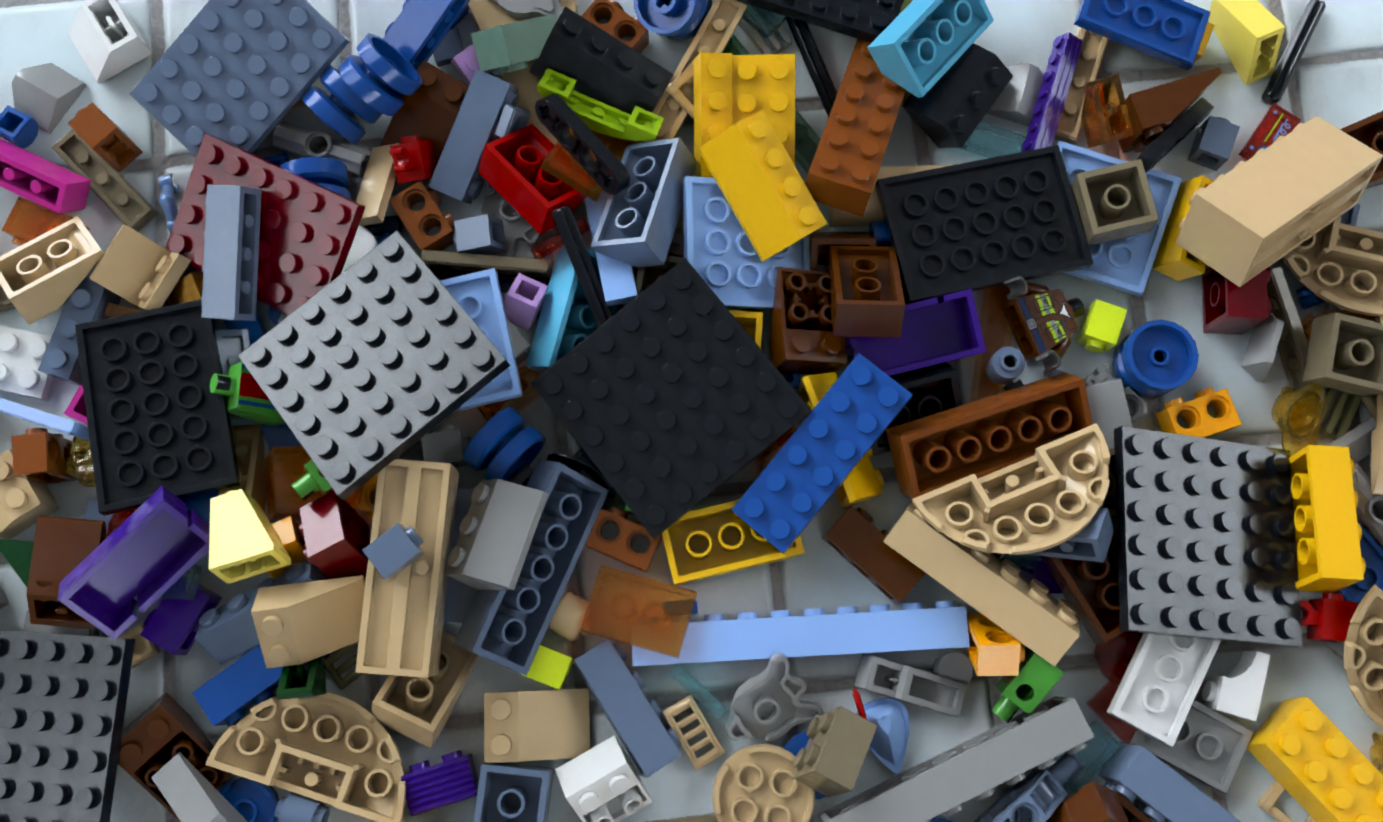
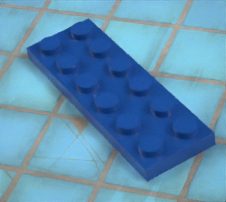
M859 353L731 511L785 554L913 397V394Z

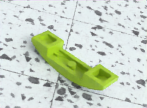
M549 68L546 69L537 85L536 90L542 97L550 94L558 95L590 130L610 137L631 141H654L664 120L663 117L638 106L634 107L630 115L574 91L577 80Z

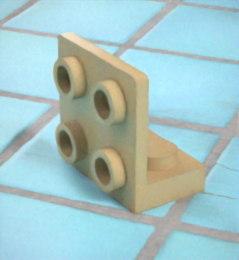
M123 225L89 278L146 311L163 306L191 260L179 253L172 252L170 254L169 250L131 227Z

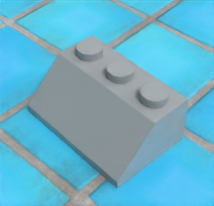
M501 479L480 481L472 493V504L468 514L460 524V535L456 546L449 553L447 559L448 567L444 575L476 590H514L549 494Z

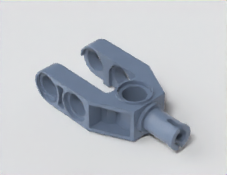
M1066 751L1049 769H1035L1026 778L1008 789L974 822H1026L1029 818H1031V822H1046L1068 795L1063 785L1084 767L1082 761L1075 754L1068 755ZM1009 805L1003 812L999 813L1002 806Z

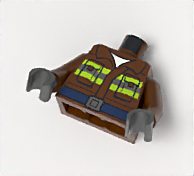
M1022 276L1004 281V285H1008L1011 290V294L1007 295L1008 300L1011 301L1002 305L1001 308L1025 361L1035 358L1036 362L1041 361L1045 367L1044 375L1060 367L1061 359L1071 344L1070 336L1078 331V325L1074 318L1083 315L1085 312L1082 301L1077 297L1066 301L1060 289L1050 291L1047 286L1026 282Z

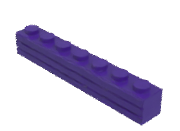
M1070 32L1056 37L1053 42V49L1048 59L1046 72L1043 75L1042 86L1038 92V99L1033 109V116L1028 126L1026 139L1022 145V152L1051 147L1053 145L1083 43L1081 39H1078V37Z

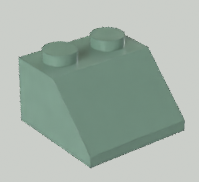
M555 13L471 33L480 70L492 69L493 74L498 75L528 68L526 61L538 59L556 23Z

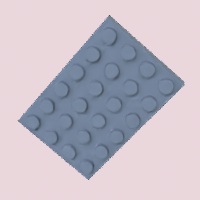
M209 0L130 92V95L195 157H197L204 133L218 137L245 151L253 153L350 41L307 0Z

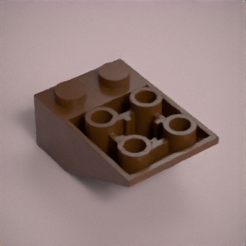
M791 268L777 269L769 343L771 362L780 373L815 375L837 372L847 363L845 337L833 336L830 272Z
M39 516L37 518L26 594L31 624L97 629L58 601L59 583L107 538L105 521Z
M167 692L122 730L118 764L178 820L179 818L151 779L177 753L180 752L215 789L233 775L232 773L205 765L214 746L193 718Z

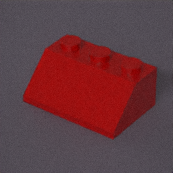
M533 124L486 144L478 169V173L539 234L556 227L552 212L555 209L569 206L573 212L595 186Z

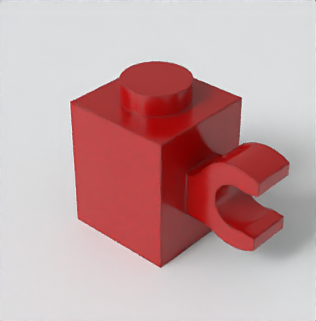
M412 135L400 138L401 144L390 146L391 150L389 153L393 158V171L396 173L398 184L432 178L437 166L432 139L420 140L419 135Z
M1322 593V598L1309 599L1308 602L1300 600V609L1302 611L1301 626H1307V639L1344 643L1358 602L1344 601V595L1336 593Z

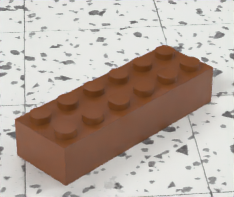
M857 39L810 166L805 185L815 202L863 217L906 89L881 74L867 48L871 42Z
M1063 372L886 429L899 489L902 493L913 499L969 475L975 474L978 479L1034 456L1037 447L1091 426L1093 423L1084 378Z

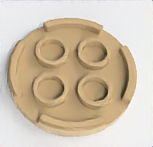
M772 744L746 746L729 756L720 767L713 784L712 802L718 822H810L815 806V791L793 779L797 769L793 767L796 756L786 749Z

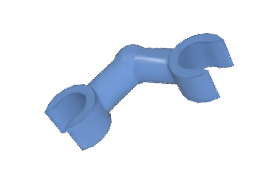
M172 173L159 176L158 178L161 189L159 203L167 217V226L170 233L178 213L174 194L179 193V185L173 184Z

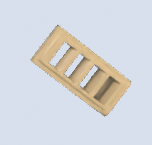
M692 694L662 711L696 771L725 753ZM689 707L692 708L694 713L676 722L674 716ZM696 719L699 720V726L683 734L682 727ZM702 731L706 732L707 737L690 746L687 740ZM711 742L714 748L697 758L694 752Z

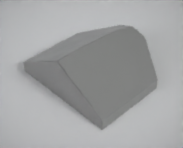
M1021 62L1007 68L1013 77L986 114L1029 126L1033 116V109L1038 99V92L1042 86L1043 73L1039 67Z
M53 63L23 68L15 74L12 81L14 108L33 117L39 127L51 134L87 85Z
M1272 313L1269 314L1267 320L1255 326L1241 365L1256 381L1263 383L1273 364L1285 323L1283 320L1277 319Z

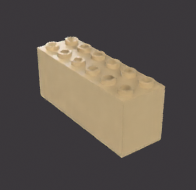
M1315 116L1304 124L1299 123L1286 136H1279L1266 149H1259L1246 162H1239L1226 175L1220 174L1209 186L1197 189L1189 200L1191 207L1188 214L1179 224L1181 231L1176 244L1238 287H1241L1357 205L1383 155L1320 117Z
M395 459L378 473L370 544L397 523L405 528L411 525L424 541L419 546L424 554L391 580L384 579L368 559L355 673L429 678L439 673L449 576L444 574L448 567L447 559L452 549L460 473L451 463Z

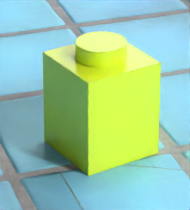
M1096 299L1086 309L1076 342L1085 345V349L1091 352H1108L1117 344L1127 309Z
M540 644L527 675L523 676L561 690L565 685L575 658Z

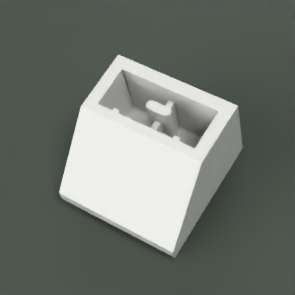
M87 0L80 5L68 35L98 84L153 54L119 0Z
M615 735L555 769L566 800L582 822H620L652 803L632 762Z

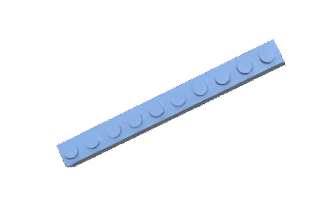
M956 601L936 602V608L923 609V602L904 603L903 610L890 611L889 604L870 605V612H857L856 606L836 607L837 614H824L823 608L803 609L804 616H791L790 610L770 611L771 617L757 618V612L737 613L738 619L724 620V614L704 615V621L691 622V616L671 617V623L658 624L657 617L639 618L638 625H631L633 666L770 659L776 653H782L789 658L970 647L966 606L956 607Z

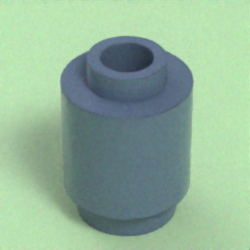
M1002 347L988 359L985 366L986 374L995 384H1008L1023 372L1025 358L1014 347Z
M290 792L287 797H281L274 815L278 817V822H327L330 808L324 806V803Z

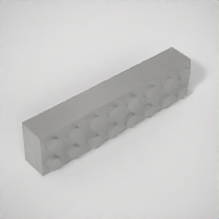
M1055 696L1039 704L1031 714L1023 712L1013 717L1009 723L1003 722L900 773L899 776L896 775L818 815L821 822H932V818L944 813L945 817L958 813L964 809L962 803L972 798L980 801L990 797L995 793L993 788L1004 782L1007 786L1020 782L1026 778L1024 772L1034 767L1037 770H1042L1057 762L1055 757L1066 751L1068 755L1085 749L1087 747L1086 741L1095 736L1075 698Z

